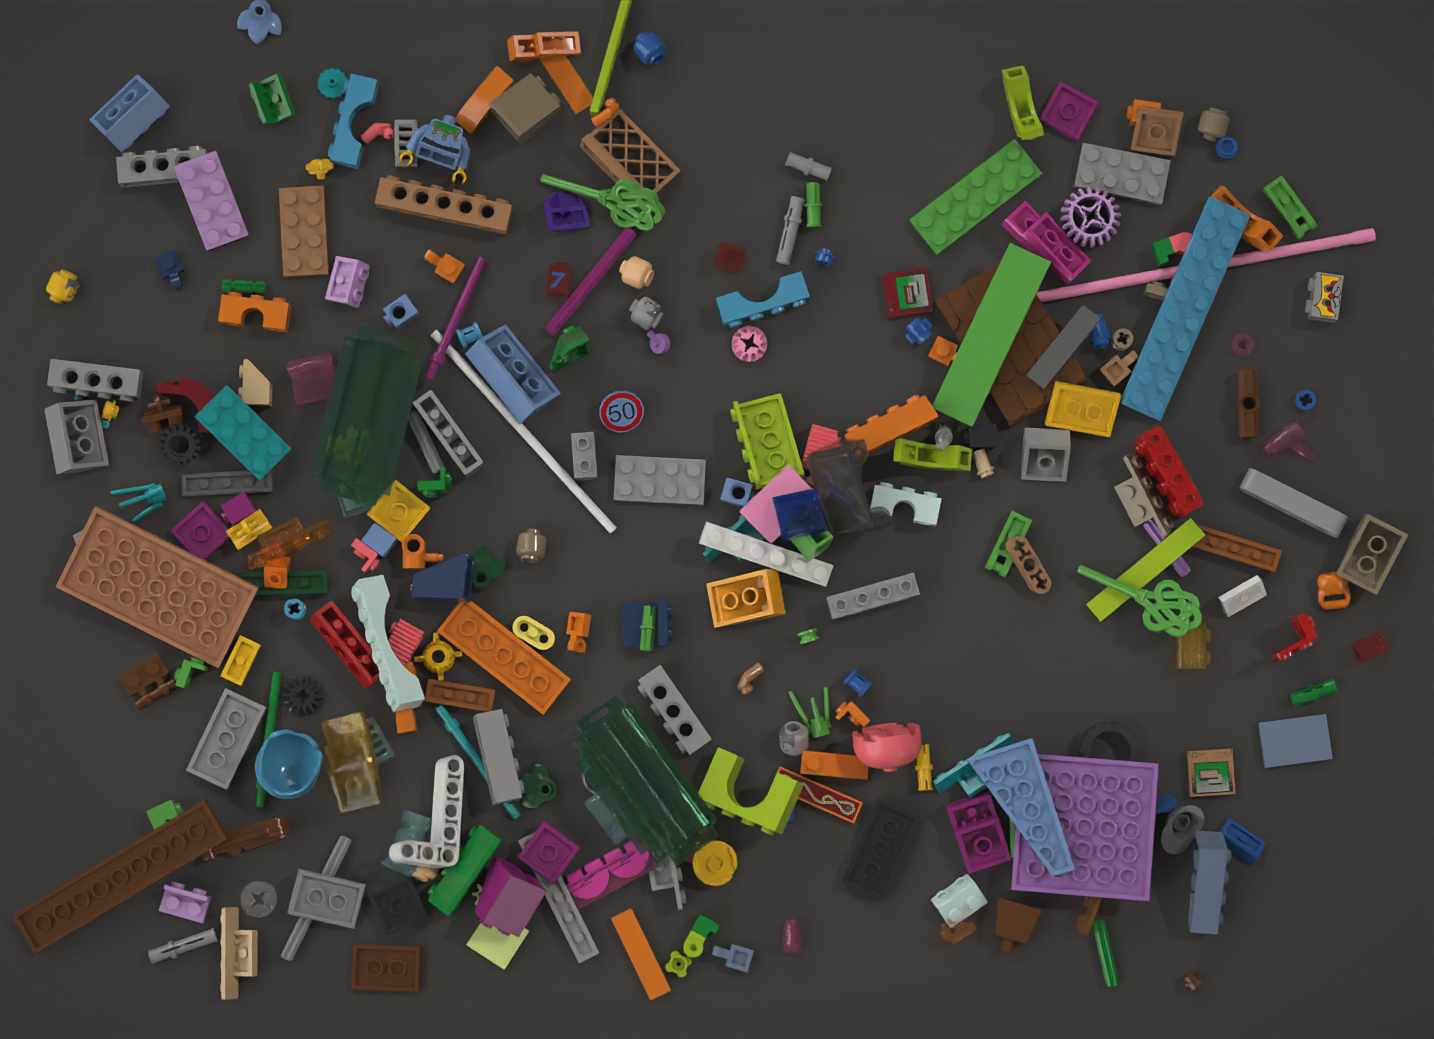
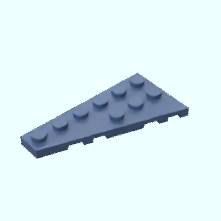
M1033 739L1024 740L968 758L969 763L1051 875L1056 876L1075 870Z

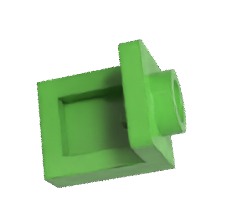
M191 657L190 661L184 659L182 667L177 668L174 680L177 681L176 686L188 689L194 668L208 671L209 667L203 666L205 661Z

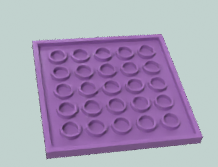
M1037 754L1075 870L1052 876L1016 827L1011 890L1149 901L1159 764Z

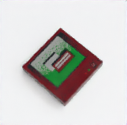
M927 268L882 274L888 319L933 313Z

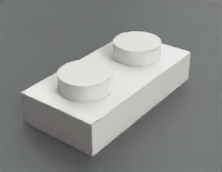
M1256 575L1218 598L1224 613L1230 617L1267 594L1262 580Z

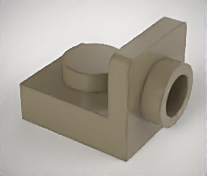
M1153 281L1152 284L1148 283L1145 286L1143 295L1164 301L1168 289L1165 288L1164 284Z

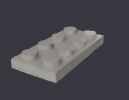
M1083 143L1074 188L1086 190L1087 187H1091L1094 192L1096 188H1100L1099 193L1107 191L1108 195L1162 205L1171 160Z
M616 455L614 501L704 505L706 460Z
M225 688L186 771L228 790L267 707Z

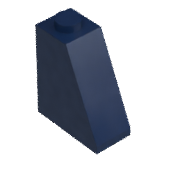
M461 554L414 574L413 581L410 584L412 597L418 601L470 603L474 558L468 554Z

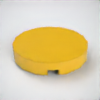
M718 840L707 841L702 844L695 852L693 858V870L696 877L703 883L712 886L723 885L730 881L734 870L736 871L737 856L734 849Z

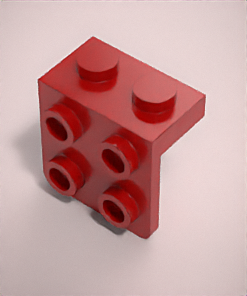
M1302 613L1290 619L1300 640L1270 655L1272 660L1278 659V661H1283L1293 656V650L1296 648L1300 651L1314 644L1313 639L1318 636L1314 630L1316 625L1310 615L1306 616L1305 613Z

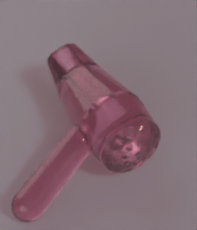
M1296 422L1283 427L1270 440L1261 445L1263 452L1267 456L1274 455L1290 447L1312 462L1318 460L1316 453L1299 443L1304 438V432Z

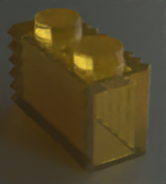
M1201 624L1198 629L1176 639V669L1205 670L1206 665H1210V651H1206V642H1210L1211 632L1210 629H1206V624Z

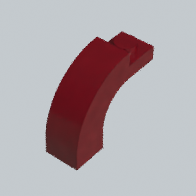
M180 377V385H177L176 381L164 380V384L157 383L156 392L158 394L191 399L196 404L199 412L215 397L203 384L187 377ZM199 422L198 432L200 434L213 435Z

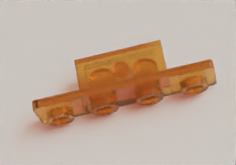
M296 517L257 535V541L262 549L248 556L249 569L263 567L267 562L275 558H282L292 550L302 549L314 540L325 538L330 532L329 520L326 519L304 529Z

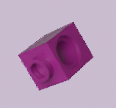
M245 492L221 505L223 519L227 524L231 523L233 526L257 511Z

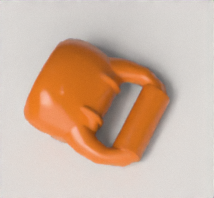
M1336 572L1324 573L1318 576V602L1324 610L1346 608L1351 600L1348 580L1338 576ZM1343 593L1345 595V599L1324 602L1325 596L1341 595Z

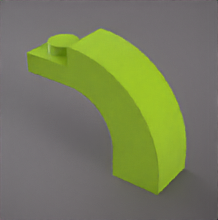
M1024 65L1002 70L1006 98L1017 136L1021 137L1022 140H1033L1043 136V127L1034 108L1029 76Z
M895 439L893 461L899 462L901 465L948 471H970L971 448L947 445V449L942 450V448H937L936 445Z

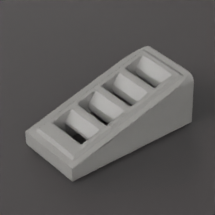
M395 120V167H418V157L415 156L416 152L412 154L413 163L411 166H407L410 159H402V162H400V155L407 151L400 150V146H407L409 142L400 141V137H411L413 132L418 129L417 120ZM400 128H412V131H400Z

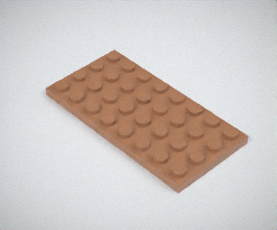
M98 506L94 507L56 585V588L217 668L220 667L259 589L258 586Z

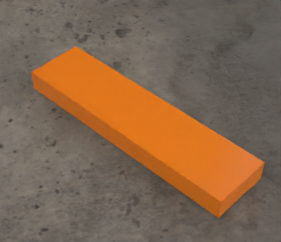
M632 908L612 917L611 920L650 1000L671 991Z

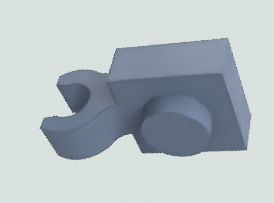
M731 944L730 950L714 945L712 955L727 959L725 964L727 967L748 972L754 950Z

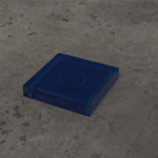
M817 488L772 497L782 541L827 531Z

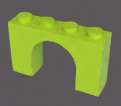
M718 747L697 795V798L703 800L702 805L713 810L716 806L722 808V814L733 819L735 815L742 817L741 822L754 827L755 823L761 825V831L772 836L775 832L782 835L804 784L777 773L768 795L760 804L750 808L742 807L735 798L734 784L745 759Z

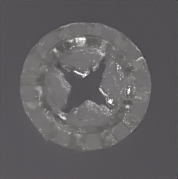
M263 881L251 882L243 889L240 896L242 908L246 914L253 917L269 915L277 903V895L274 888ZM265 892L263 894L262 900L264 901L266 906L264 904L258 903L257 905H254L252 907L255 899L253 898V895H251V893L255 895H260L261 893Z

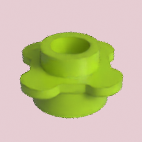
M673 951L670 962L666 964L665 968L668 972L676 973L678 977L686 976V969L688 965H691L692 960L689 956L684 957L678 951Z

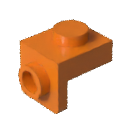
M281 554L267 557L264 566V586L266 588H287V574L291 565V557H284Z

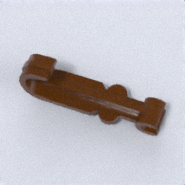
M286 815L240 828L238 834L235 830H227L226 834L229 839L202 855L203 860L208 861L217 858L219 854L229 852L232 856H238L242 852V848L249 850L284 839L292 834L290 830L291 823L288 822Z

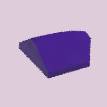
M553 192L543 202L549 231L568 233L591 227L584 197H578L567 192Z

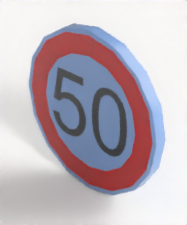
M615 391L603 399L599 407V416L603 425L609 430L628 432L640 424L644 416V407L640 398L634 393Z

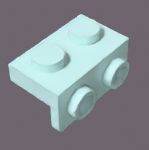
M968 874L958 878L953 884L938 892L931 899L950 928L988 903Z

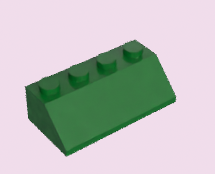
M482 824L478 828L474 826L467 835V838L470 840L465 847L463 845L459 847L457 863L453 866L445 867L441 873L443 876L439 884L435 882L428 892L431 895L428 901L447 916H451L503 842L502 838Z

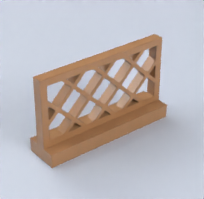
M620 108L609 121L581 139L579 147L615 183L620 179L627 178L643 188V180H655V189L653 191L657 194L681 172ZM619 116L625 122V129H612V121ZM598 133H609V144L599 143L594 137ZM612 133L625 134V143L612 144ZM628 134H637L640 137V145L627 144ZM612 148L624 149V159H615L612 156ZM627 149H640V160H627ZM643 150H652L656 154V161L643 160ZM627 164H640V175H631L627 171ZM643 165H656L655 176L643 175ZM659 165L668 166L673 172L669 176H659Z

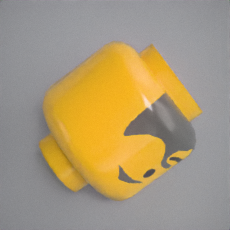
M63 269L60 272H54L46 286V291L51 295L50 299L58 304H62L63 301L71 302L79 288V282L76 280L77 276Z

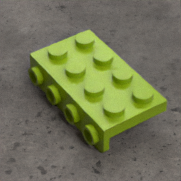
M781 393L738 404V401H734L733 409H730L733 422H738L739 429H736L738 441L744 443L745 449H742L744 462H749L751 469L747 470L750 483L755 482L756 489L764 488L788 464L802 478L805 477Z

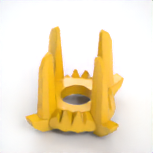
M433 633V642L425 647L423 655L414 657L415 662L423 661L428 670L438 673V679L441 681L444 680L443 672L448 671L453 666L455 657L463 655L462 651L454 652L449 643L440 641L438 633ZM436 650H441L445 654V659L441 663H435L432 659V654Z

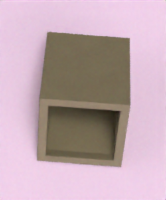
M531 73L489 103L492 114L521 146L561 111L560 99L553 92L549 94L544 88L546 87L544 81L539 76L534 77Z

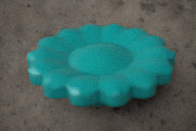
M334 68L324 70V73H321L320 78L317 80L320 93L325 95L326 98L331 97L335 99L336 97H341L345 93L344 85L347 79L345 73Z

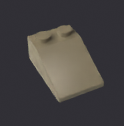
M1365 513L1350 541L1336 574L1377 595L1408 534Z

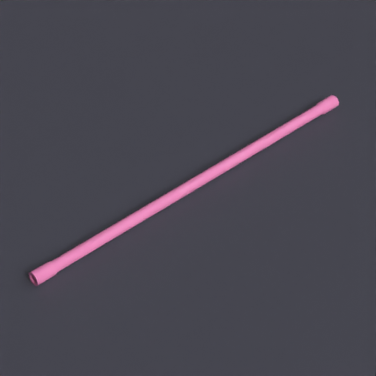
M1369 228L1349 234L1274 247L1269 253L1258 250L1232 256L1228 267L1345 245L1376 241L1374 228ZM1178 266L1037 292V296L1041 302L1170 279L1174 277Z

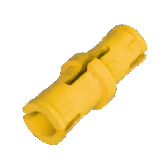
M922 744L921 750L916 757L917 765L915 766V771L918 772V791L933 790L931 779L933 765L930 764L929 744Z

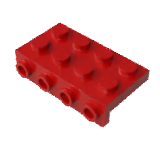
M1157 426L1140 435L1134 441L1136 444L1134 449L1140 458L1143 456L1146 461V471L1150 477H1155L1158 483L1156 488L1160 495L1167 498L1169 502L1167 507L1172 516L1176 515L1180 519L1202 506L1203 499L1163 429Z

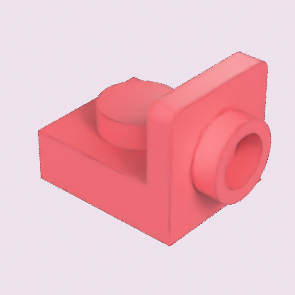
M356 538L351 544L355 548L354 553L363 560L366 557L369 558L361 570L366 573L369 570L373 572L380 563L378 559L380 554Z

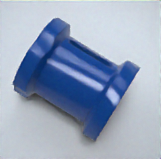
M855 668L843 681V684L849 685L861 697L872 682L862 677L858 673V669Z

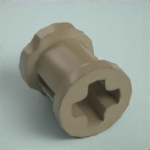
M1122 328L1117 330L1112 336L1111 346L1115 350L1125 351L1133 342V334L1128 329ZM1120 336L1122 338L1126 337L1127 340L1124 344L1122 342L1118 343L1117 339Z

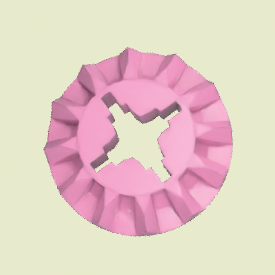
M746 326L740 328L733 335L732 350L739 359L753 362L765 354L767 339L765 334L757 327ZM754 335L753 343L758 348L750 347L745 352L746 344L742 340H749Z

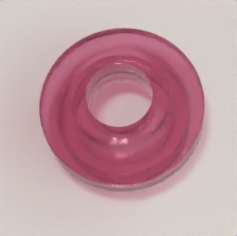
M1245 333L1238 334L1232 341L1233 351L1240 356L1249 355L1255 346L1253 338ZM1240 341H1244L1247 344L1245 349L1239 347Z

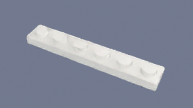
M709 522L705 523L699 541L702 545L825 587L833 568L832 564L817 559L809 561L800 553Z

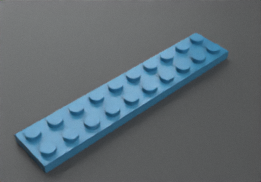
M1208 197L1121 397L1120 404L1161 421L1248 222L1249 214L1214 197Z

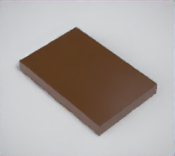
M353 944L351 990L420 992L422 946Z

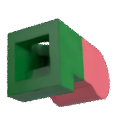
M1183 232L1153 243L1150 247L1157 266L1166 265L1169 262L1168 257L1178 253L1184 254L1192 234Z

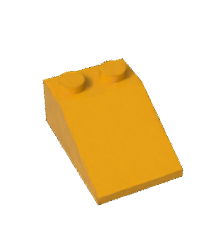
M764 569L706 584L714 628L786 614L778 570Z

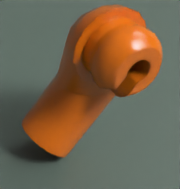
M614 98L606 100L604 103L606 109L591 118L595 127H599L609 121L619 110V103H616Z

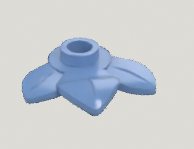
M265 0L253 1L249 6V10L242 12L237 21L238 29H248V34L255 44L262 42L268 32L280 35L282 30L279 16L271 12V7ZM258 6H261L264 9L262 15H258L256 13V8Z

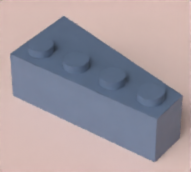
M1196 830L1195 839L1197 840L1199 850H1194L1193 855L1194 869L1197 872L1192 873V890L1195 892L1190 893L1188 925L1192 933L1218 934V927L1223 925V913H1220L1221 905L1225 906L1226 892H1223L1224 884H1228L1226 863L1230 864L1231 850L1227 849L1223 832Z

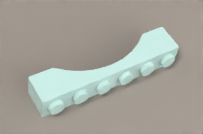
M379 575L358 579L352 587L351 594L359 609V619L363 622L366 630V640L372 648L373 661L379 669L380 682L384 684L387 703L391 705L393 712L416 708L425 699L419 680L399 662L386 636L384 615L390 594L384 576Z

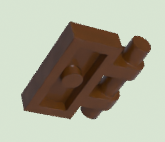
M159 653L119 676L130 696H134L138 692L141 695V698L134 702L138 709L152 705L155 699L163 694L165 696L171 693V689L176 687V681L173 678L167 682L163 679L170 671ZM157 682L159 687L148 693L146 687Z

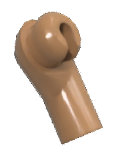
M759 663L754 664L743 673L737 685L738 691L740 690L743 695H747L753 690L749 683L764 672L763 667Z

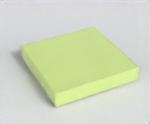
M480 923L466 945L505 970L529 933V930L524 928L519 937L512 934L506 936L498 931V928L493 926L488 928Z

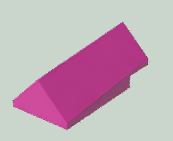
M1026 201L1000 224L1031 253L1051 261L1048 269L1065 284L1072 281L1091 262L1088 256L1070 237L1066 236L1063 229L1047 212L1040 217Z

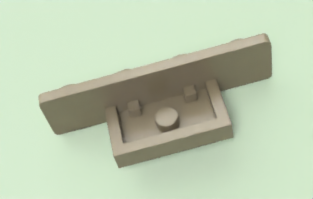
M1134 452L1124 456L1123 459L1132 478L1114 488L1134 527L1154 518L1163 537L1174 532L1173 522L1164 512L1163 502L1159 496H1156L1151 479L1143 471L1141 459Z

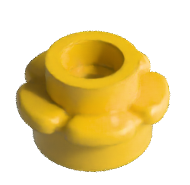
M115 400L113 402L106 401L103 409L102 418L108 419V422L111 421V418L116 419L119 406L115 405Z

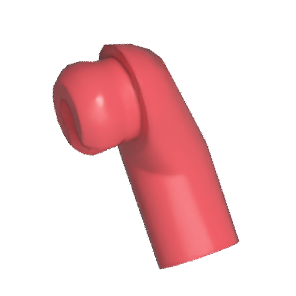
M374 123L361 135V138L365 143L369 144L376 136L392 139L395 133L393 126L389 123Z

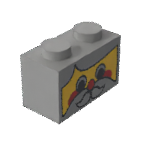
M1316 272L1313 278H1309L1308 291H1311L1310 300L1307 299L1305 304V313H1308L1307 319L1330 323L1338 320L1343 275Z

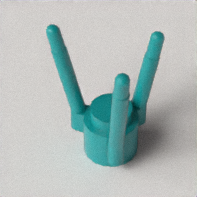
M154 482L145 486L113 490L110 494L116 495L144 491V495L119 503L120 507L147 499L149 504L154 503L132 519L133 522H136L156 508L163 506L162 501L167 500L161 483L156 485Z

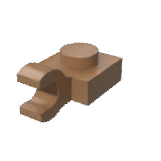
M1134 350L1122 360L1116 355L1100 369V372L1114 387L1131 373L1128 366L1139 356Z

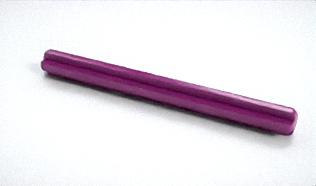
M626 227L547 323L544 329L550 335L555 336L636 237V233L631 228Z

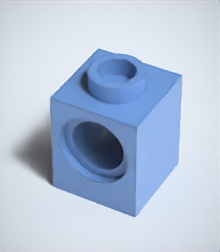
M406 294L383 309L386 313L383 318L390 328L395 326L397 330L419 316L418 311ZM398 308L405 309V316L401 319L394 317V312Z
M726 478L720 501L744 507L755 496L756 491H752L753 485ZM735 488H742L745 491V496L742 499H735L732 496V491Z

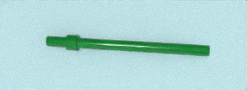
M273 671L264 742L275 730L282 672ZM256 780V788H258L256 807L265 808L267 791Z

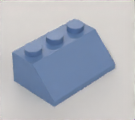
M137 74L89 120L122 153L133 144L137 137L145 133L157 118L162 117L170 106Z

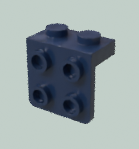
M658 600V602H625L622 606L623 645L625 647H640L642 632L640 626L643 623L644 606H651V608L655 606L658 607L656 627L658 629L655 631L653 647H668V642H672V628H668V619H672V605H668L667 600Z

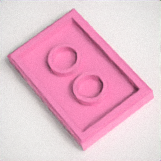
M788 464L739 512L772 543L789 527V517L806 506L809 508L820 496Z

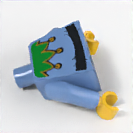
M445 115L442 121L432 119L430 124H424L413 132L406 146L407 151L400 155V162H402L404 156H409L411 159L407 166H411L413 163L412 154L416 152V157L453 170L458 167L457 172L452 175V181L455 182L456 174H461L463 177L462 184L466 181L464 169H467L470 149L466 138L462 136L463 129L455 126L456 119L451 115Z

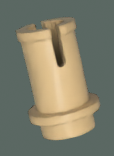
M985 449L973 452L972 457L979 471L977 475H980L981 479L993 475L994 467H991Z

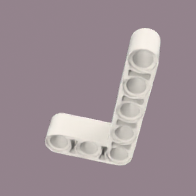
M454 755L441 758L435 766L431 842L408 840L394 843L389 850V856L394 862L431 868H444L457 863L459 857L464 762L459 756ZM448 763L451 765V771L448 768ZM447 785L450 788V793L447 791ZM444 830L447 833V838L444 836ZM402 847L405 850V856L402 853ZM423 850H424L425 855H426V856H425V859H424V857H423V855H422V851H423ZM443 853L445 854V857H446L445 861L443 860V856H442Z

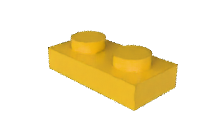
M240 635L221 677L242 686L261 645Z

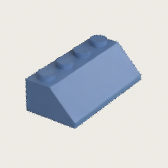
M506 324L478 339L465 353L520 423L533 417L561 394Z

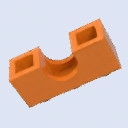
M228 292V295L222 294L218 318L221 324L244 327L246 315L252 311H259L264 317L263 328L265 330L288 333L291 305L286 303V299L273 298V301L264 300V297L260 295H251L250 298H246L237 292Z

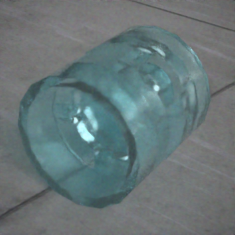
M404 810L401 819L403 826L398 828L394 840L398 842L408 840L425 842L424 832L429 831L432 819Z

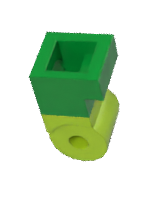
M700 914L684 943L685 954L689 957L699 956L703 951V943L709 931L716 934L720 924Z

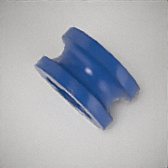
M1309 390L1300 391L1295 397V404L1301 410L1307 411L1316 403L1315 394ZM1307 394L1310 396L1308 399L1311 398V403L1303 406L1301 405L1303 402H1299V398Z

